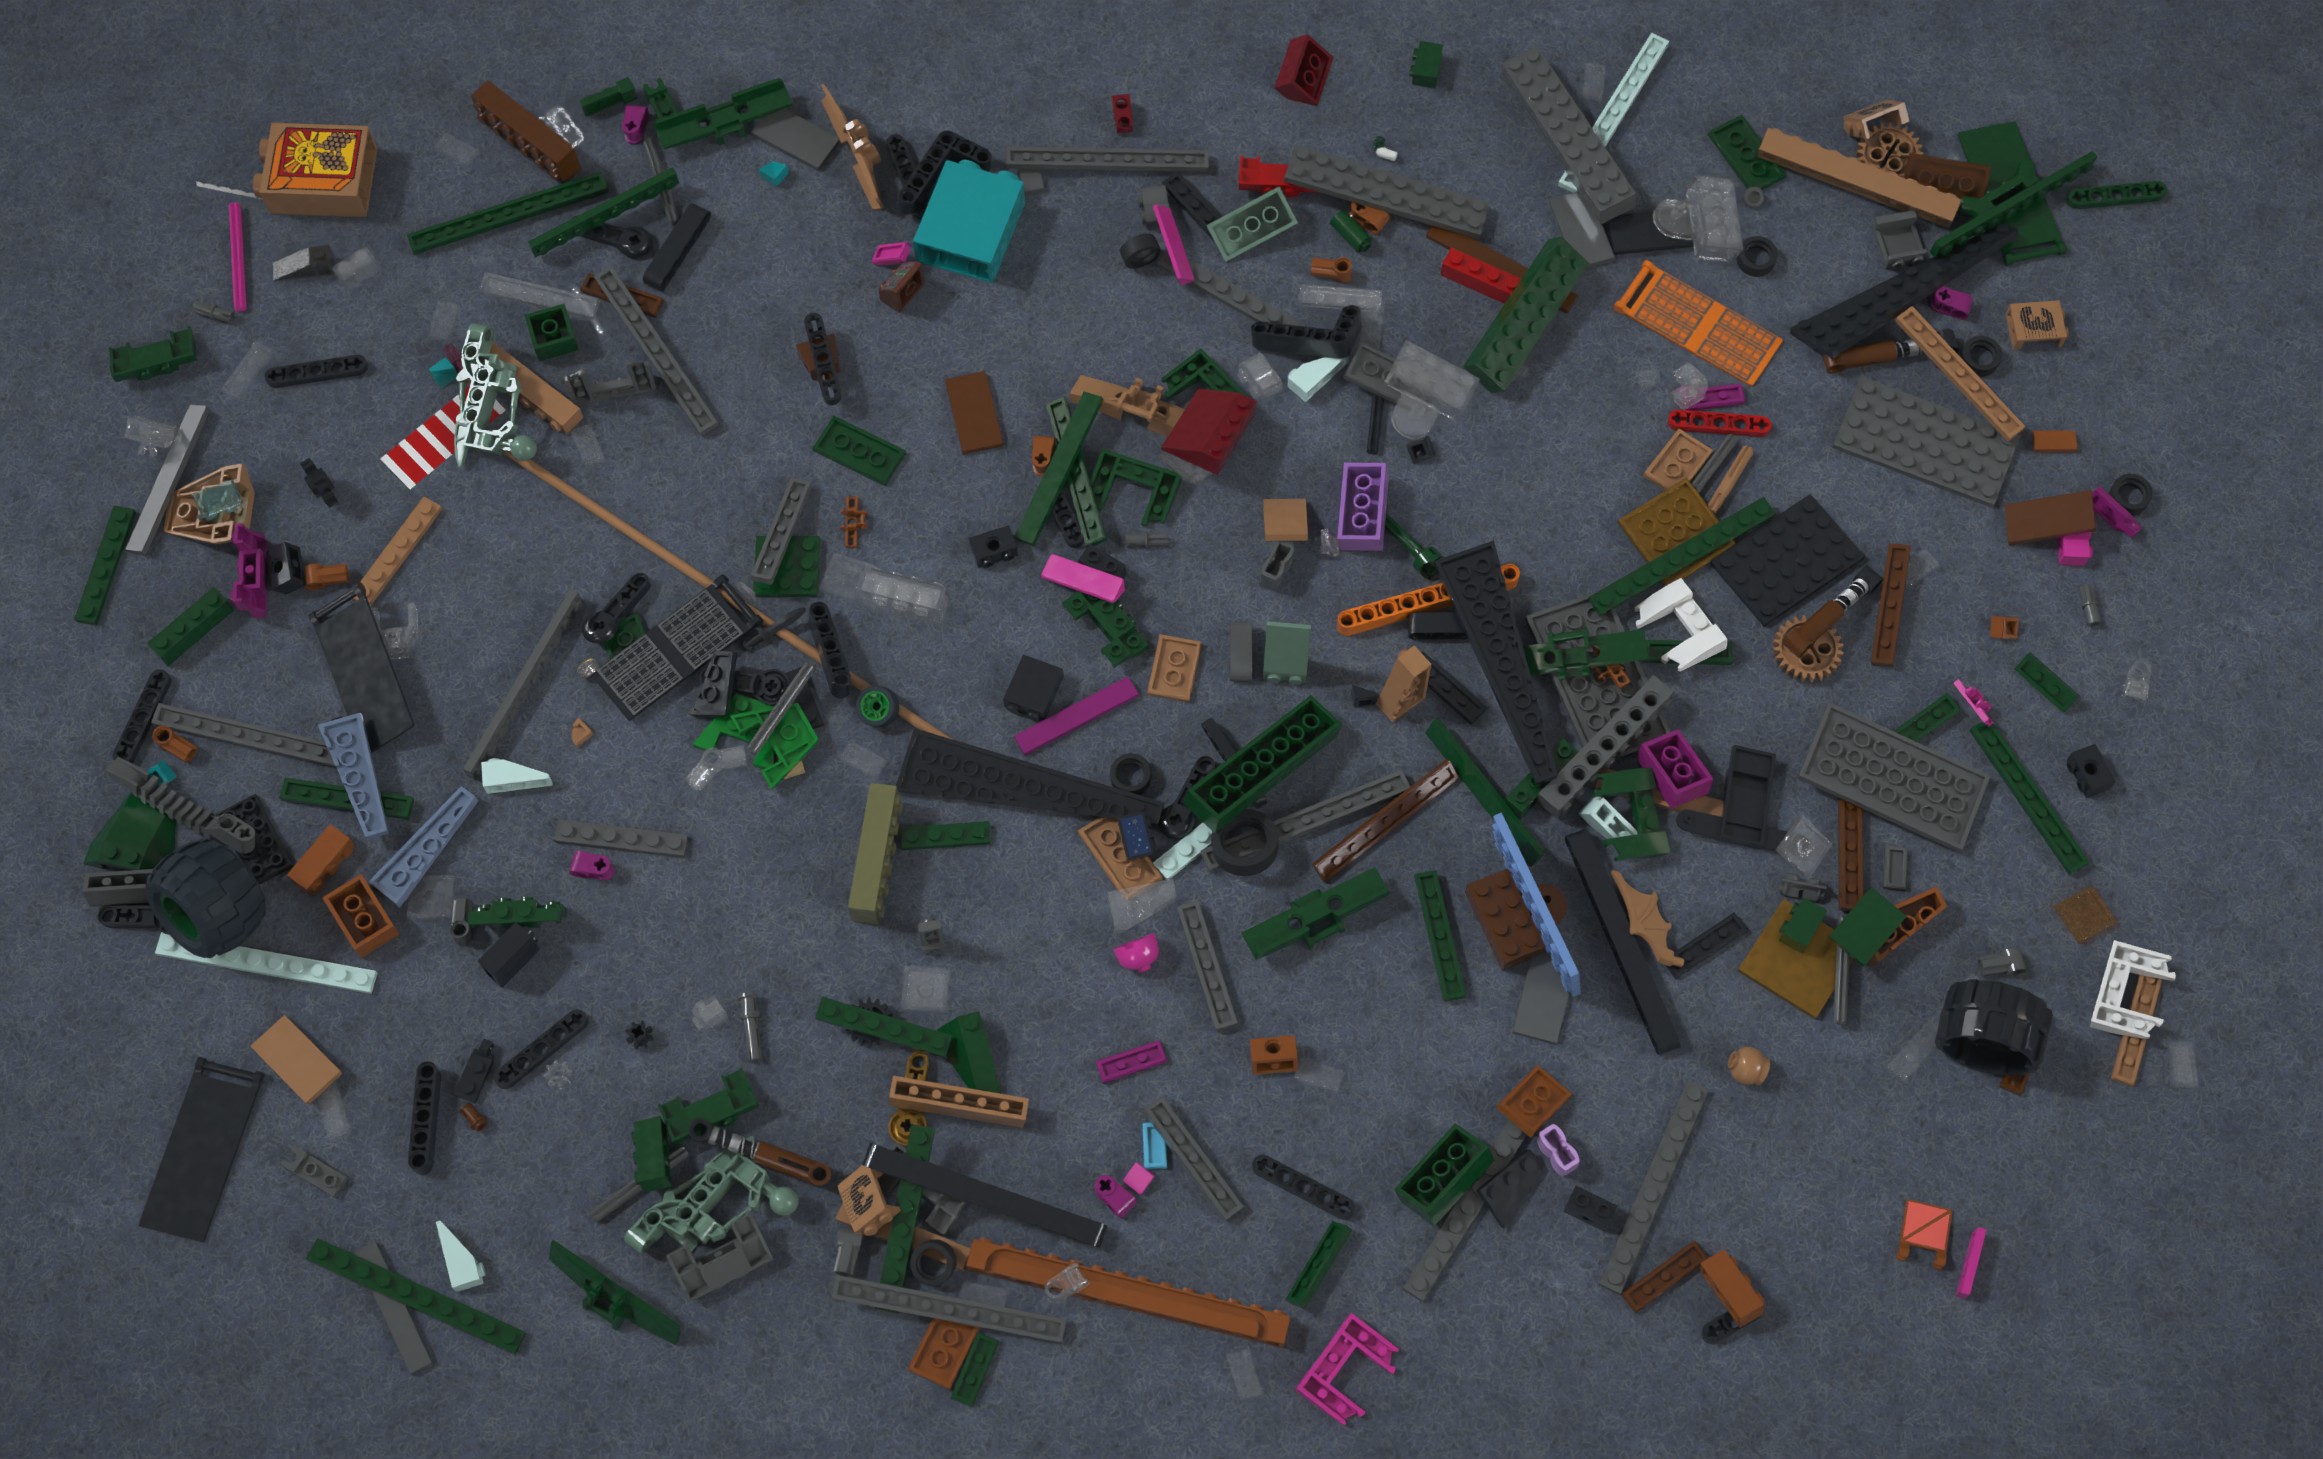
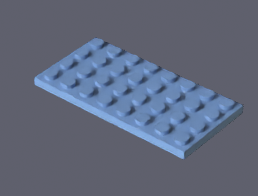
M1502 813L1493 816L1494 824H1492L1496 849L1500 855H1504V865L1506 869L1508 868L1510 874H1513L1514 883L1519 893H1522L1528 912L1532 913L1533 922L1538 932L1542 934L1541 938L1546 952H1551L1552 965L1556 973H1561V983L1565 992H1570L1572 997L1581 994L1579 972Z

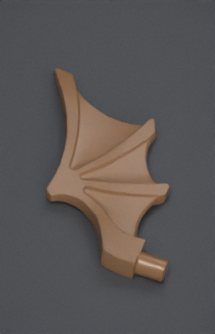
M1612 870L1611 875L1622 894L1629 913L1630 934L1643 937L1651 946L1659 963L1666 966L1675 965L1682 967L1684 959L1674 956V951L1667 948L1666 937L1672 924L1666 923L1658 911L1656 891L1652 895L1638 892L1625 882L1620 872Z

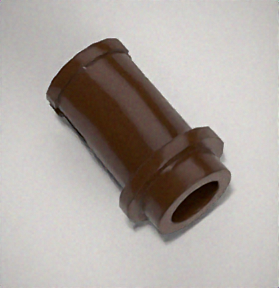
M471 1102L461 1107L459 1112L471 1124L470 1128L479 1132L486 1127V1117L484 1115L481 1116Z

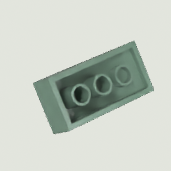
M1277 187L1206 226L1226 262L1298 224V221L1281 188Z
M1267 621L1263 679L1271 683L1288 681L1292 685L1306 683L1311 625Z

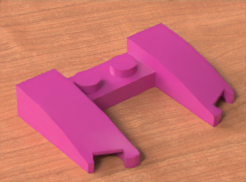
M1353 1313L1346 1317L1326 1348L1294 1389L1298 1394L1342 1425L1347 1424L1344 1420L1355 1413L1358 1417H1361L1366 1413L1330 1385L1354 1349H1357L1390 1374H1393L1396 1368L1390 1366L1392 1352H1398L1397 1347Z

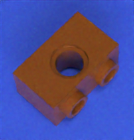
M1295 1035L1250 1039L1253 1075L1298 1071Z

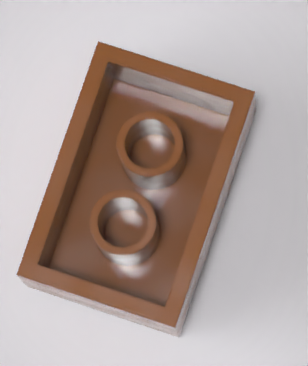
M362 874L322 897L360 958L400 935Z

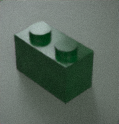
M1420 41L1419 47L1414 48L1412 60L1416 62L1415 65H1411L1409 77H1413L1412 85L1436 89L1443 44Z
M1804 897L1800 904L1795 902L1789 914L1793 915L1789 922L1785 920L1779 930L1782 933L1779 941L1803 954L1827 910Z

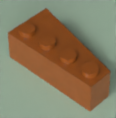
M1937 886L1894 905L1907 917L1869 960L1871 966L1883 959L1947 907Z

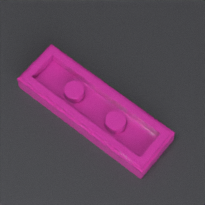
M1978 1227L1972 1232L1956 1293L1958 1298L1965 1300L1970 1295L1986 1229Z

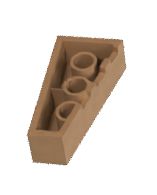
M1415 646L1409 650L1405 648L1398 654V658L1376 703L1392 723L1426 698L1431 663Z

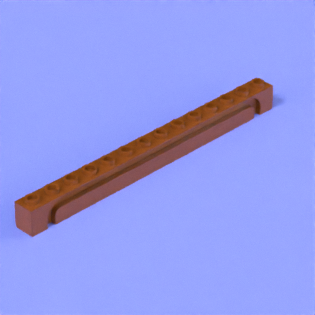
M987 1238L973 1239L966 1264L968 1271L1284 1348L1290 1323V1316H1286L1287 1313L1284 1311L1273 1310V1312L1263 1310L1264 1307L1260 1305L1250 1304V1307L1241 1305V1301L1228 1298L1227 1301L1218 1299V1296L1215 1294L1205 1293V1295L1196 1294L1194 1289L1182 1287V1290L1176 1289L1167 1282L1155 1284L1151 1283L1150 1279L1137 1276V1279L1127 1277L1128 1274L1122 1271L1110 1273L1106 1272L1104 1267L1092 1265L1091 1268L1082 1266L1083 1263L1077 1260L1062 1261L1059 1256L1047 1254L1045 1257L1038 1255V1252L1026 1248L1024 1251H1021L1008 1243H1002L1001 1246L993 1244V1241Z

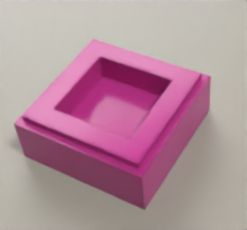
M1136 1162L1123 1181L1142 1195L1155 1178V1175L1139 1162Z

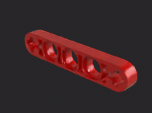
M1674 410L1669 414L1667 421L1668 426L1675 431L1681 429L1687 432L1754 437L1768 435L1772 425L1771 421L1765 416ZM1675 417H1679V424H1677L1674 420ZM1687 417L1690 418V419H1689V422H1688V425H1686V422H1687L1686 419H1687ZM1700 418L1704 424L1696 426L1692 420ZM1722 420L1725 426L1722 428L1716 427L1714 421ZM1742 421L1745 423L1746 428L1738 429L1734 423ZM1750 422H1753V423H1752V426H1753L1752 429H1749L1750 424H1751ZM1759 423H1763L1764 430L1760 429Z

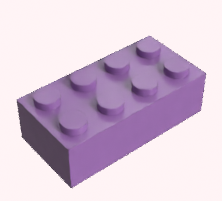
M1344 463L1337 537L1340 550L1383 551L1389 481L1386 463Z

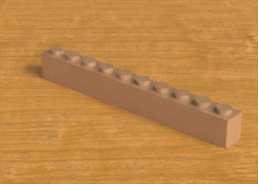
M1775 128L1767 129L1757 157L1898 210L1904 212L1915 210L1917 217L1950 228L1961 202V199L1952 193H1942L1933 186H1924L1914 179L1899 177L1895 172L1880 170L1876 165L1864 164L1855 157H1845L1836 150L1829 151L1817 143L1810 144L1798 136L1786 135L1783 131Z

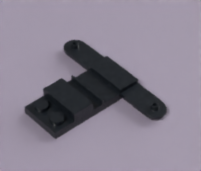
M1733 745L1724 783L1725 797L1723 799L1722 817L1693 810H1682L1676 817V823L1681 830L1717 838L1719 841L1756 849L1763 848L1790 855H1802L1808 848V842L1804 836L1766 827L1776 754Z

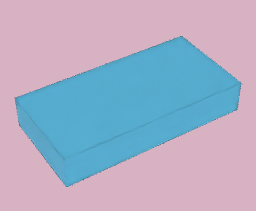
M1143 1123L1144 1167L1146 1169H1166V1142L1152 1123Z

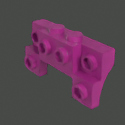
M243 523L235 524V532H232L231 538L233 545H236L239 550V561H237L239 580L234 582L233 590L230 592L231 602L236 605L239 611H249L254 619L266 618V551H268V540L265 535L249 530Z

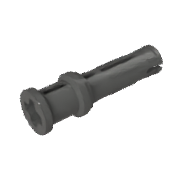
M755 992L738 995L742 1011L740 1019L744 1021L748 1062L763 1060L758 1029L760 1012L757 1011L756 1003L758 994Z

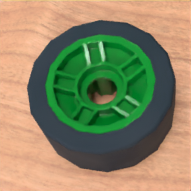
M870 686L858 695L856 712L864 724L872 727H885L897 718L899 700L897 695L889 688ZM876 702H879L881 705L879 710H875Z

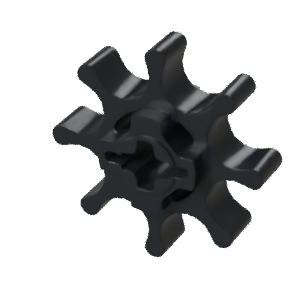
M310 458L299 463L307 475L304 479L316 498L321 497L329 508L337 504L338 500L332 491L335 487L322 468L317 469Z

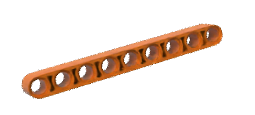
M1513 564L1500 566L1505 579L1506 590L1515 588L1520 575L1518 567ZM1505 575H1511V576H1513L1514 578H1513V579H1507V578L1505 577ZM1439 583L1342 611L1338 615L1337 630L1343 636H1350L1408 619L1407 616L1412 613L1434 612L1452 607L1453 605L1449 597L1444 595L1446 590L1443 584ZM1430 598L1433 601L1428 603L1425 602L1423 599ZM1404 604H1410V605H1412L1413 607H1412V608H1405L1403 605H1404ZM1387 609H1388V610L1392 611L1393 613H1391V614H1385V613L1383 612V610H1387ZM1368 615L1372 617V619L1365 620L1362 617ZM1349 621L1351 625L1345 626L1342 622Z

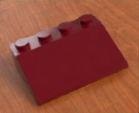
M1198 389L1162 445L1161 450L1218 475L1254 418L1257 401L1236 392Z

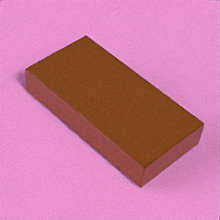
M2033 430L2032 432L2034 453H2076L2077 451L2076 431Z

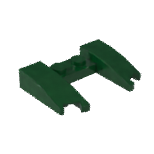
M1202 348L1161 378L1162 383H1167L1168 391L1165 392V396L1168 400L1200 380L1210 390L1236 392L1247 397Z
M1102 449L1091 477V484L1099 512L1102 513L1115 479L1119 477L1153 488L1141 525L1148 526V522L1161 520V524H1163L1180 487L1182 474Z
M1652 767L1597 775L1596 778L1603 781L1601 790L1593 791V798L1629 794L1637 830L1636 835L1603 840L1605 847L1612 844L1619 855L1614 858V861L1661 857L1670 853L1667 833L1660 830L1652 790L1656 789V783Z

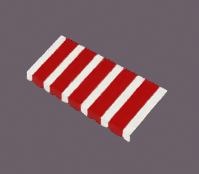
M470 385L466 388V399L468 396ZM459 394L380 458L409 489L414 487L455 453L456 416L460 414ZM496 399L488 425L505 411Z

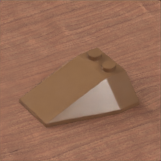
M245 465L224 466L174 491L167 507L163 532L211 544L232 542L231 534L235 532V524L243 523L249 529L255 492Z

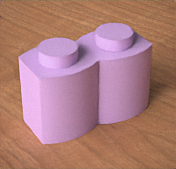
M1555 1124L1542 1130L1537 1138V1143L1543 1154L1550 1158L1555 1172L1564 1177L1574 1171L1579 1164V1156L1575 1149L1566 1143L1562 1130Z

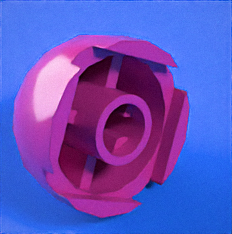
M1155 933L1143 936V939L1140 938L1120 945L1113 949L1119 964L1125 969H1138V972L1141 973L1151 969L1150 964L1159 955V945Z

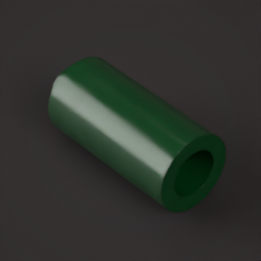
M1345 210L1339 211L1331 219L1330 225L1357 253L1361 251L1366 252L1371 247L1372 238Z

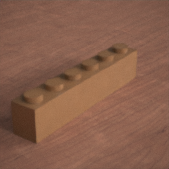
M492 343L489 354L499 355V360L518 366L515 379L520 381L522 392L518 395L520 403L527 409L531 407L535 410L534 413L541 420H548L550 426L555 431L559 432L561 430L567 435L583 419L580 408L497 344Z
M893 1076L888 1106L1023 1128L1026 1121L1029 1098Z

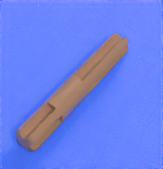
M1747 445L1742 447L1707 506L1714 515L1718 513L1752 457V447Z

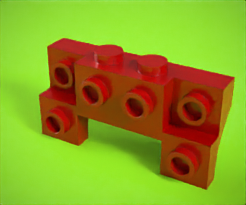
M1240 155L1239 190L1259 191V195H1264L1280 187L1287 198L1299 197V192L1320 193L1284 182L1289 164L1260 163V156H1257V159L1243 158Z

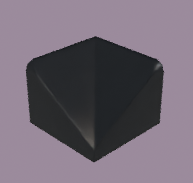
M1429 435L1406 444L1413 464L1436 455Z
M1352 685L1351 694L1355 708L1375 704L1376 693L1373 690H1366Z

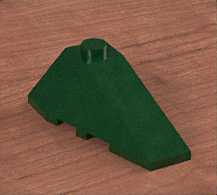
M977 1011L956 1017L938 1028L937 1031L952 1035L946 1057L952 1063L967 1088L1001 1094L980 1012Z

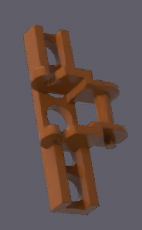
M846 496V511L841 509V514L846 515V527L841 525L840 529L845 531V548H857V530L868 527V524L865 523V516H868V512L865 510L858 511V496ZM854 500L855 506H849V501ZM858 517H861L860 523H858ZM854 519L856 523L848 524V521ZM848 531H854V535H849ZM853 538L854 544L849 545L848 539Z
M1594 645L1590 646L1598 657L1600 649H1597ZM1613 664L1612 666L1604 665L1607 669L1604 673L1599 666L1590 667L1599 674L1598 680H1605V677L1612 678L1619 690L1625 685L1630 684V680L1623 671V666H1619V664ZM1622 677L1624 683H1620L1618 678Z

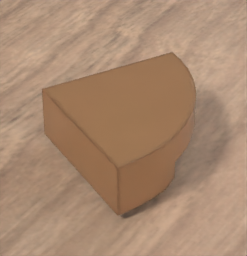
M580 718L575 721L572 729V740L578 748L594 735Z

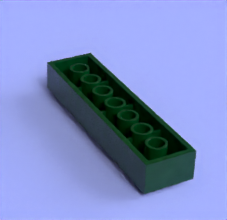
M1562 236L1547 240L1463 365V368L1490 393L1506 390L1589 264Z
M1310 695L1187 791L1184 805L1212 832L1216 833L1337 738L1342 723Z

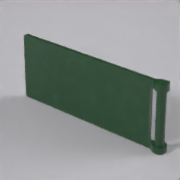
M2015 121L1958 133L1967 162L1992 167L1986 192L1990 189H1997L2007 179L2015 178L2019 162L2024 160L2031 161ZM2045 197L2040 201L2036 199L2026 209L2017 210L2012 217L2008 219L2003 218L1997 224L1999 225L2004 222L2018 229L2019 233L2017 238L2000 248L2005 266L2013 265L2014 262L2054 254H2066V245L2060 237ZM2055 242V246L2017 254H2011L2009 252L2012 250Z

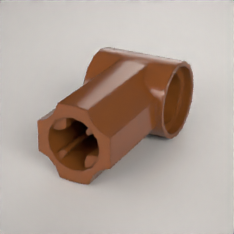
M1314 257L1311 266V276L1332 278L1339 283H1347L1352 278V263L1345 257H1340L1336 260Z
M314 563L305 567L306 588L316 591L317 588L318 590H323L327 585L349 583L347 564L323 566L322 564Z
M159 726L153 731L152 737L161 750L169 752L185 763L191 761L196 755L198 748L172 732L168 726ZM164 736H169L166 741H160Z

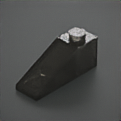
M330 245L308 247L273 262L274 282L336 274L335 256Z

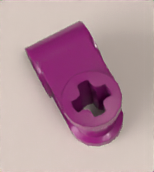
M626 106L622 130L629 144L636 145L642 141L649 120L648 107Z
M1941 287L1936 291L1935 296L1931 298L1930 307L1935 312L1953 318L1959 317V320H1966L1969 316L1973 297L1948 287Z
M574 851L569 874L575 877L608 880L613 877L615 869L606 856L590 854L584 851Z
M1103 1175L1096 1180V1195L1119 1218L1122 1219L1137 1203L1136 1198L1111 1176ZM1101 1184H1110V1191L1106 1189L1104 1191H1101Z

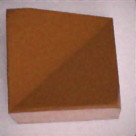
M1992 616L1990 636L1992 638L2017 639L2019 617Z

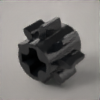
M644 1020L640 1024L632 1022L630 1030H625L630 1036L626 1039L627 1043L631 1044L634 1042L636 1050L639 1046L648 1048L647 1043L649 1040L654 1041L653 1036L649 1034L653 1029L651 1026L645 1028Z

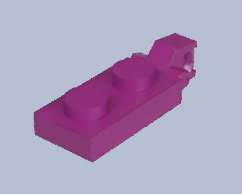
M2099 486L2092 493L2094 511L2115 531L2125 532L2132 538L2142 529L2138 522L2134 520V517L2103 488Z

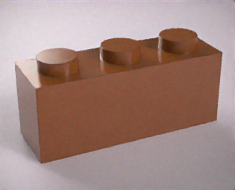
M330 824L290 870L287 877L296 886L310 896H313L315 892L318 893L322 890L326 879L337 872L339 864L343 859L348 858L353 853L355 845L349 837Z
M1723 1249L1700 1263V1273L1741 1328L1764 1314L1765 1301L1758 1291L1755 1293L1751 1287L1752 1284L1749 1277L1739 1271L1735 1258L1732 1255H1728Z

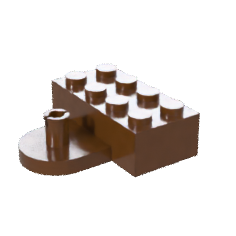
M1508 868L1467 884L1465 894L1502 971L1544 953L1545 945L1533 922L1532 913L1528 912L1522 898V893H1519ZM1539 884L1537 887L1555 924L1558 925L1564 919L1567 911L1566 898L1555 886Z

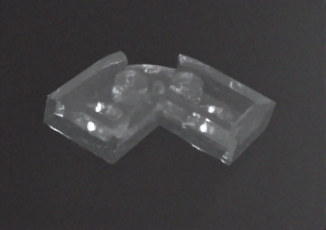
M1690 362L1673 371V378L1682 385L1672 391L1670 398L1678 406L1685 410L1705 397L1708 388L1707 378Z

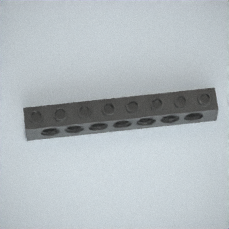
M1653 675L1558 773L1557 779L1551 780L1538 793L1536 801L1555 818L1561 813L1565 815L1572 807L1571 802L1575 798L1579 800L1586 793L1587 789L1585 788L1590 783L1594 785L1599 780L1596 776L1604 768L1608 770L1615 763L1616 760L1614 758L1619 753L1623 755L1630 747L1629 743L1633 739L1637 740L1645 731L1643 728L1647 724L1651 726L1659 717L1657 714L1662 709L1665 711L1673 702L1671 698L1674 691ZM1645 701H1652L1655 705L1648 706ZM1630 716H1638L1641 720L1635 721ZM1622 730L1626 733V735L1621 736L1617 734L1616 731ZM1609 745L1612 750L1607 751L1602 746ZM1595 760L1598 764L1590 765L1587 761ZM1573 775H1581L1583 780H1576ZM1564 789L1568 791L1569 794L1561 795L1558 792V790Z

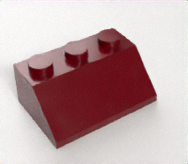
M1308 34L1291 39L1274 89L1286 99L1317 106L1333 56Z

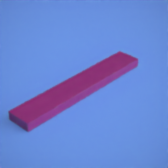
M1127 676L1016 734L1014 739L1024 756L1137 698L1138 692Z

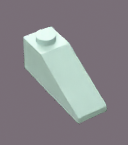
M1349 356L1343 359L1324 357L1302 364L1298 369L1295 368L1289 373L1288 388L1306 402L1348 364Z
M492 758L487 762H481L483 788L487 794L552 786V780L547 773L504 759Z
M1591 797L1578 813L1594 830L1607 839L1637 834V831L1603 797Z
M441 1221L436 1222L452 1288L459 1292L484 1284L482 1277L486 1276L483 1263H479Z

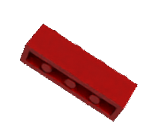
M1453 248L1449 250L1441 268V276L1503 304L1506 303L1521 280L1519 277Z

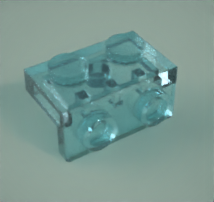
M233 479L192 494L200 512L197 515L198 520L206 518V521L219 516L218 512L225 511L228 514L238 510L237 505L243 503Z

